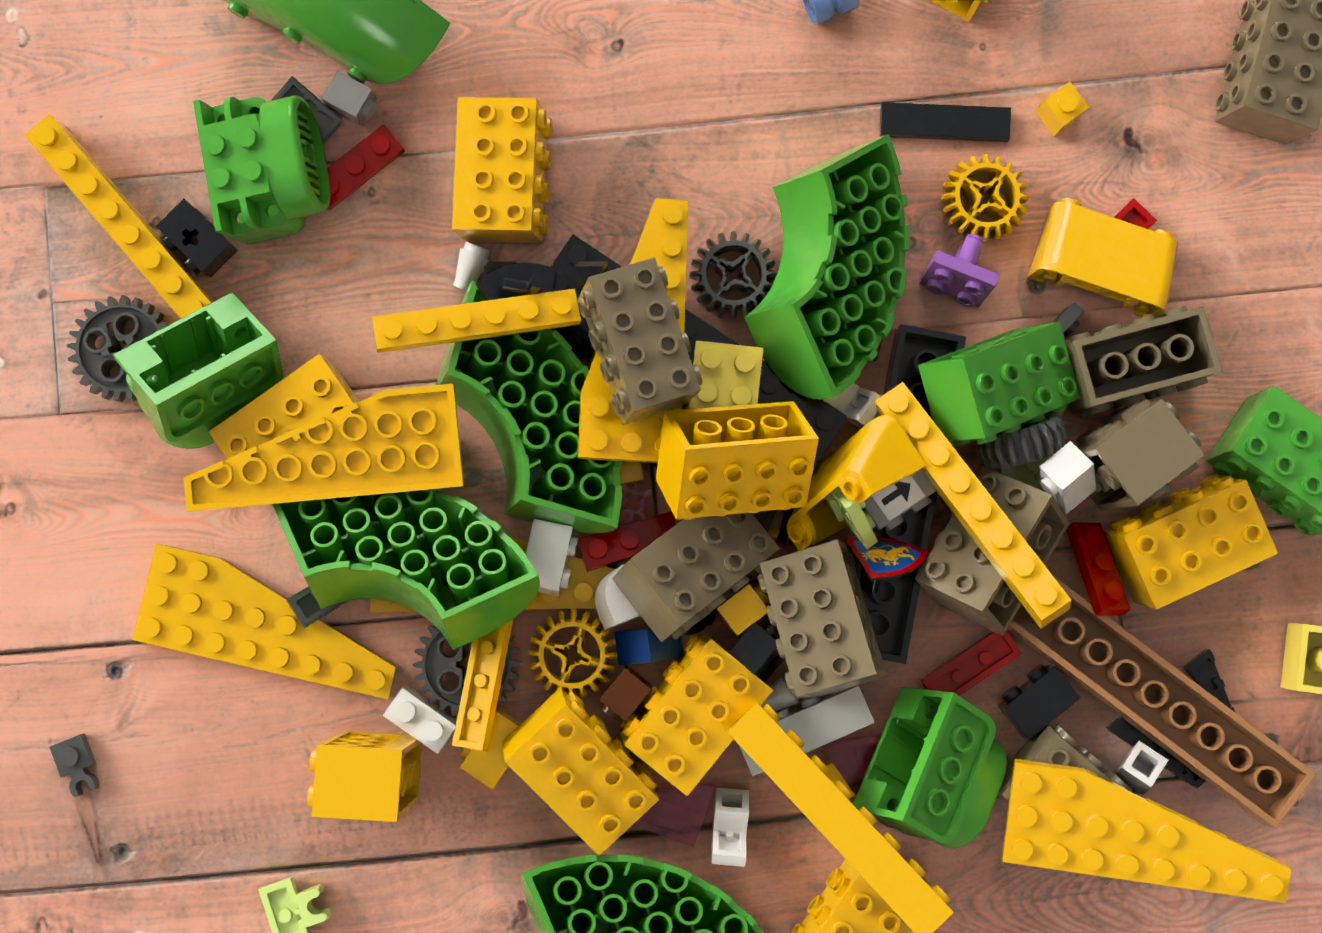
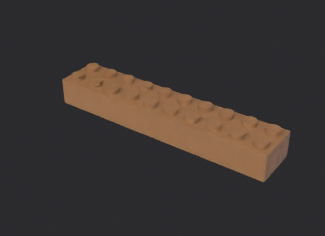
M1054 575L1053 577L1071 599V606L1068 611L1040 629L1021 604L1007 628L1008 631L1262 825L1276 829L1317 775L1108 616H1095L1091 603Z

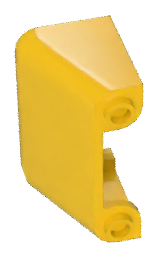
M1063 198L1062 201L1054 202L1050 206L1027 279L1043 283L1044 278L1056 280L1055 284L1061 286L1066 283L1124 303L1123 307L1127 309L1135 306L1134 315L1138 317L1149 315L1156 317L1164 313L1169 299L1178 242L1173 239L1174 234L1160 229L1151 231L1081 207V203L1077 200Z
M881 415L871 420L816 468L811 478L806 507L795 508L787 522L788 536L798 551L810 548L849 527L845 519L839 522L826 506L828 503L824 497L837 486L840 487L843 494L854 503H861L875 493L900 480L917 474L927 466L899 423L893 417Z

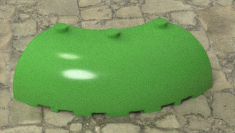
M224 0L229 4L227 9L242 19L249 16L282 30V34L294 43L299 44L301 41L307 43L347 68V75L362 84L365 81L390 84L412 73L435 50L451 24L421 0Z
M889 134L844 151L772 187L778 201L783 225L781 263L768 294L744 318L757 347L763 348V358L770 369L789 388L808 398L819 400L835 398L861 375L860 371L867 362L873 361L878 354L876 350L882 338L889 335L896 315L893 313L897 300L903 296L908 271L904 269L905 252L910 250V225L905 226L904 206L908 205L906 194H901L898 175L902 173Z
M471 281L461 304L486 301L476 286L477 282ZM548 329V331L538 330L448 343L436 385L455 384L457 405L472 415L493 440L500 454L506 476L507 492L504 515L532 523L534 519L573 526L574 532L607 533L618 528L622 503L620 466L622 464L621 461L578 459L580 392L589 369L586 365H582L578 357L573 353V348L556 330Z
M438 489L272 504L303 576L320 609L333 604L359 599H374L397 603L416 611L428 619L440 630L452 650H455L495 631L514 619L532 602L539 590L540 580L537 572L523 550L502 530V527L495 520L492 521L479 512L478 508L458 496L453 497Z
M596 854L572 857L544 864L520 875L524 895L538 933H765L750 914H747L728 894L716 886L707 883L680 867L643 857L602 854L600 856Z

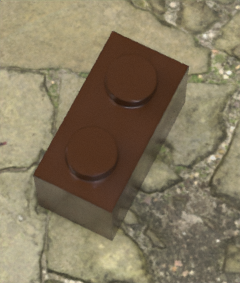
M626 664L602 693L599 699L603 703L601 709L615 721L619 717L626 721L651 691L652 685Z

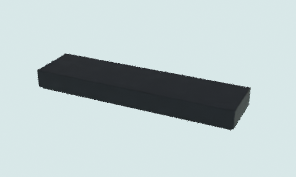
M882 102L880 137L889 134L893 138L1008 142L1010 140V107Z

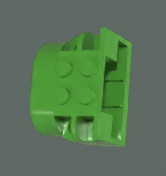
M293 95L268 102L259 97L243 100L228 97L224 99L222 105L214 107L201 100L193 101L215 232L251 245L299 233L305 225L306 216L319 214L327 210L330 204L331 190L322 137L315 115L309 104L302 97Z
M233 292L113 354L114 359L127 373V385L137 397L141 409L153 422L159 437L166 443L183 449L202 448L215 443L209 433L210 430L280 382L283 377L277 340Z
M901 687L853 805L857 810L864 806L873 816L878 818L880 823L887 827L895 828L906 835L930 840L949 849H956L969 844L985 827L1007 769L1005 750L994 739L996 728L993 719L953 692Z

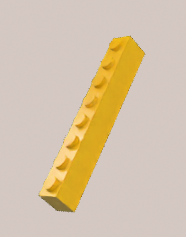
M49 114L24 135L181 319L215 302L171 249L162 242L159 235L64 124Z
M902 382L877 399L875 404L878 415H890L899 423L927 465L922 469L923 473L1040 629L1068 611L1071 606L1070 597L907 386Z
M756 703L727 732L914 933H933L954 913L946 905L951 901L949 896L937 884L931 888L922 879L927 873L913 858L906 862L898 853L902 848L901 845L888 832L882 836L873 827L878 821L864 806L859 810L856 809L849 801L854 795L839 780L833 784L826 777L825 774L829 771L826 765L816 755L810 759L801 750L805 743L792 729L787 733L777 724L781 720L780 716L768 704L762 708Z

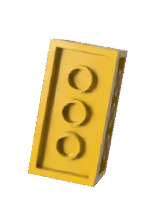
M342 731L317 745L316 750H312L310 756V771H315L314 785L309 786L307 794V806L312 807L311 817L398 822L418 802L422 743L408 734Z

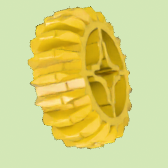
M988 154L982 155L980 163L975 156H970L968 165L960 161L956 166L957 171L951 170L947 176L950 181H945L942 184V189L948 193L942 194L940 201L949 205L942 209V214L952 213L953 216L947 223L949 226L954 225L956 222L960 225L956 231L958 235L968 230L969 234L977 235L979 233V236L987 242L990 233L992 239L998 241L1001 238V232L1008 236L1013 232L1012 226L1018 227L1022 223L1019 216L1027 213L1028 209L1022 204L1029 200V195L1020 192L1025 190L1028 185L1026 182H1017V179L1022 175L1021 171H1016L1014 174L1009 171L1012 168V162H1008L1003 167L1000 165V156H996L992 163H990ZM976 175H985L993 179L985 184L977 180L972 182L968 178ZM1001 184L1008 195V207L1005 206L1006 202L999 194ZM990 188H992V191L988 195L989 198L987 199V203H983L981 207L977 209L978 204L981 202L980 199L982 197V194H986V192ZM960 189L964 191V196L969 199L970 209L968 212L962 206ZM981 213H988L993 217L997 215L1001 219L994 222H982L976 220V217Z
M572 609L570 613L571 619L566 620L564 611H559V623H556L551 616H548L546 618L550 626L548 630L542 625L537 626L536 630L543 635L542 639L534 636L531 637L530 642L539 645L538 650H528L529 656H538V661L530 663L529 667L530 669L541 668L542 672L534 677L536 681L541 680L544 676L549 679L543 687L546 691L555 684L558 686L556 691L562 687V689H568L569 694L571 691L575 693V689H579L582 698L587 697V685H590L591 689L597 692L599 691V686L595 682L597 678L603 683L609 681V678L602 671L605 669L613 672L615 669L614 665L606 663L607 658H617V652H607V647L615 645L616 641L615 639L604 640L603 636L607 635L611 630L610 628L607 630L603 629L601 632L597 630L596 627L601 623L599 617L594 620L592 625L587 622L590 618V612L586 611L583 614L582 620H578L577 610ZM577 627L569 643H556L549 640L561 628ZM586 631L591 633L596 639L600 649V658L585 651L583 640ZM577 638H579L577 653L581 654V657L584 658H581L580 661L575 659V663H571L567 670L568 655L562 650L566 647L570 649L571 645H574ZM546 650L559 656L562 661L559 677L554 674L547 663ZM582 664L597 668L585 679L568 681L573 668L577 665Z

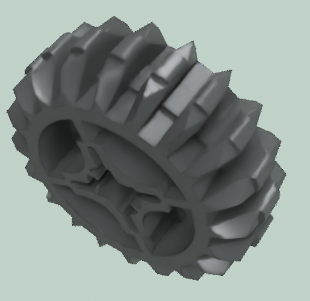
M736 231L731 232L730 241H726L725 235L719 233L718 245L710 238L706 241L710 251L701 247L698 248L697 254L703 260L692 259L691 265L699 269V271L690 272L689 278L700 281L694 283L691 286L692 292L703 291L697 297L698 303H703L707 299L710 300L706 307L707 312H711L715 305L720 307L717 314L719 318L724 316L725 309L730 310L731 320L736 319L737 310H741L743 317L749 313L748 306L754 310L759 305L757 300L762 302L767 295L763 291L769 292L773 285L767 281L775 280L778 274L774 271H767L776 264L774 259L764 261V258L770 254L769 248L759 252L757 249L761 244V240L756 239L752 245L748 244V233L743 235L742 241H737ZM725 252L743 253L735 261L717 258L718 255ZM751 260L755 262L759 270L760 283L758 287L752 283V279L747 276L745 271ZM742 264L738 277L742 278V280L733 279L725 287L728 273H725V271L732 273ZM709 265L715 268V272L718 273L722 280L715 292L707 281L706 271ZM734 289L751 294L741 300H727L723 298Z
M1045 414L1044 420L1031 424L1023 422L1021 423L1022 429L1007 434L999 432L997 433L998 439L988 443L977 444L975 439V450L978 459L980 458L981 465L988 469L1008 468L1026 463L1029 464L1033 461L1052 456L1067 444V432L1061 417Z

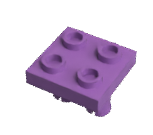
M970 233L967 234L963 245L958 247L955 256L937 250L923 271L919 284L926 286V289L934 294H946L956 298V301L964 306L979 307L996 287L1000 274L977 266L985 239Z

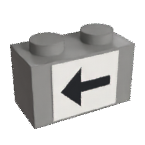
M921 470L917 474L909 478L906 477L872 495L864 501L866 507L862 510H866L876 524L875 530L885 527L888 532L904 521L901 515L912 508L914 512H917L932 502L929 496L936 490Z

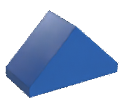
M650 627L614 632L619 665L650 663L684 656L681 636L676 640L669 636L661 642Z

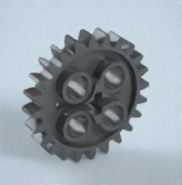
M121 295L118 304L115 298L109 296L107 306L99 301H95L96 312L84 309L87 316L86 321L81 319L75 320L81 328L79 331L69 332L70 335L77 339L76 343L67 344L68 348L76 351V354L70 356L68 361L78 363V366L72 370V373L84 375L79 383L84 386L91 385L89 392L97 395L102 391V398L110 400L114 395L115 401L123 402L127 395L129 400L137 401V397L127 385V373L121 366L119 375L116 378H111L110 369L117 363L113 354L122 350L120 342L127 344L123 348L125 349L171 324L168 322L160 323L165 315L159 311L153 313L155 306L150 303L143 306V300L137 297L130 302L129 297ZM133 319L135 321V329L126 335L124 326L129 320ZM110 323L113 324L112 327L115 335L111 333L108 327ZM104 334L106 343L104 347L97 350L95 341L100 335Z
M430 625L428 630L432 637H420L421 642L426 645L425 649H415L414 651L422 656V661L413 663L414 667L422 668V673L414 678L419 681L425 680L426 684L420 689V693L431 691L432 695L428 700L429 704L438 699L441 701L439 711L442 712L448 706H451V716L455 717L459 711L466 676V668L459 664L460 661L466 658L465 645L459 647V652L454 657L446 655L443 651V643L446 638L438 628ZM510 635L509 643L515 638L514 635ZM470 642L469 656H470V650H471L472 642ZM509 645L498 700L503 703L507 700L503 690L510 692L515 690L514 686L509 683V680L520 678L518 673L512 671V667L522 664V661L512 659V655L520 651V648H510ZM449 671L454 672L459 677V685L453 690L448 689L443 684V676Z

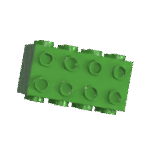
M1060 321L1013 329L918 365L933 421L948 441H953L955 446L971 443L974 439L977 440V444L998 439L997 433L999 432L1007 434L1022 429L1021 423L1031 424L1045 419V413L1055 414L1069 409V403L1081 399Z
M1271 386L1245 398L1205 461L1213 465V470L1222 477L1232 476L1235 479L1247 480L1254 497H1259L1266 502L1268 509L1279 516H1286L1295 522V527L1302 533L1313 536L1322 534V418L1277 387Z

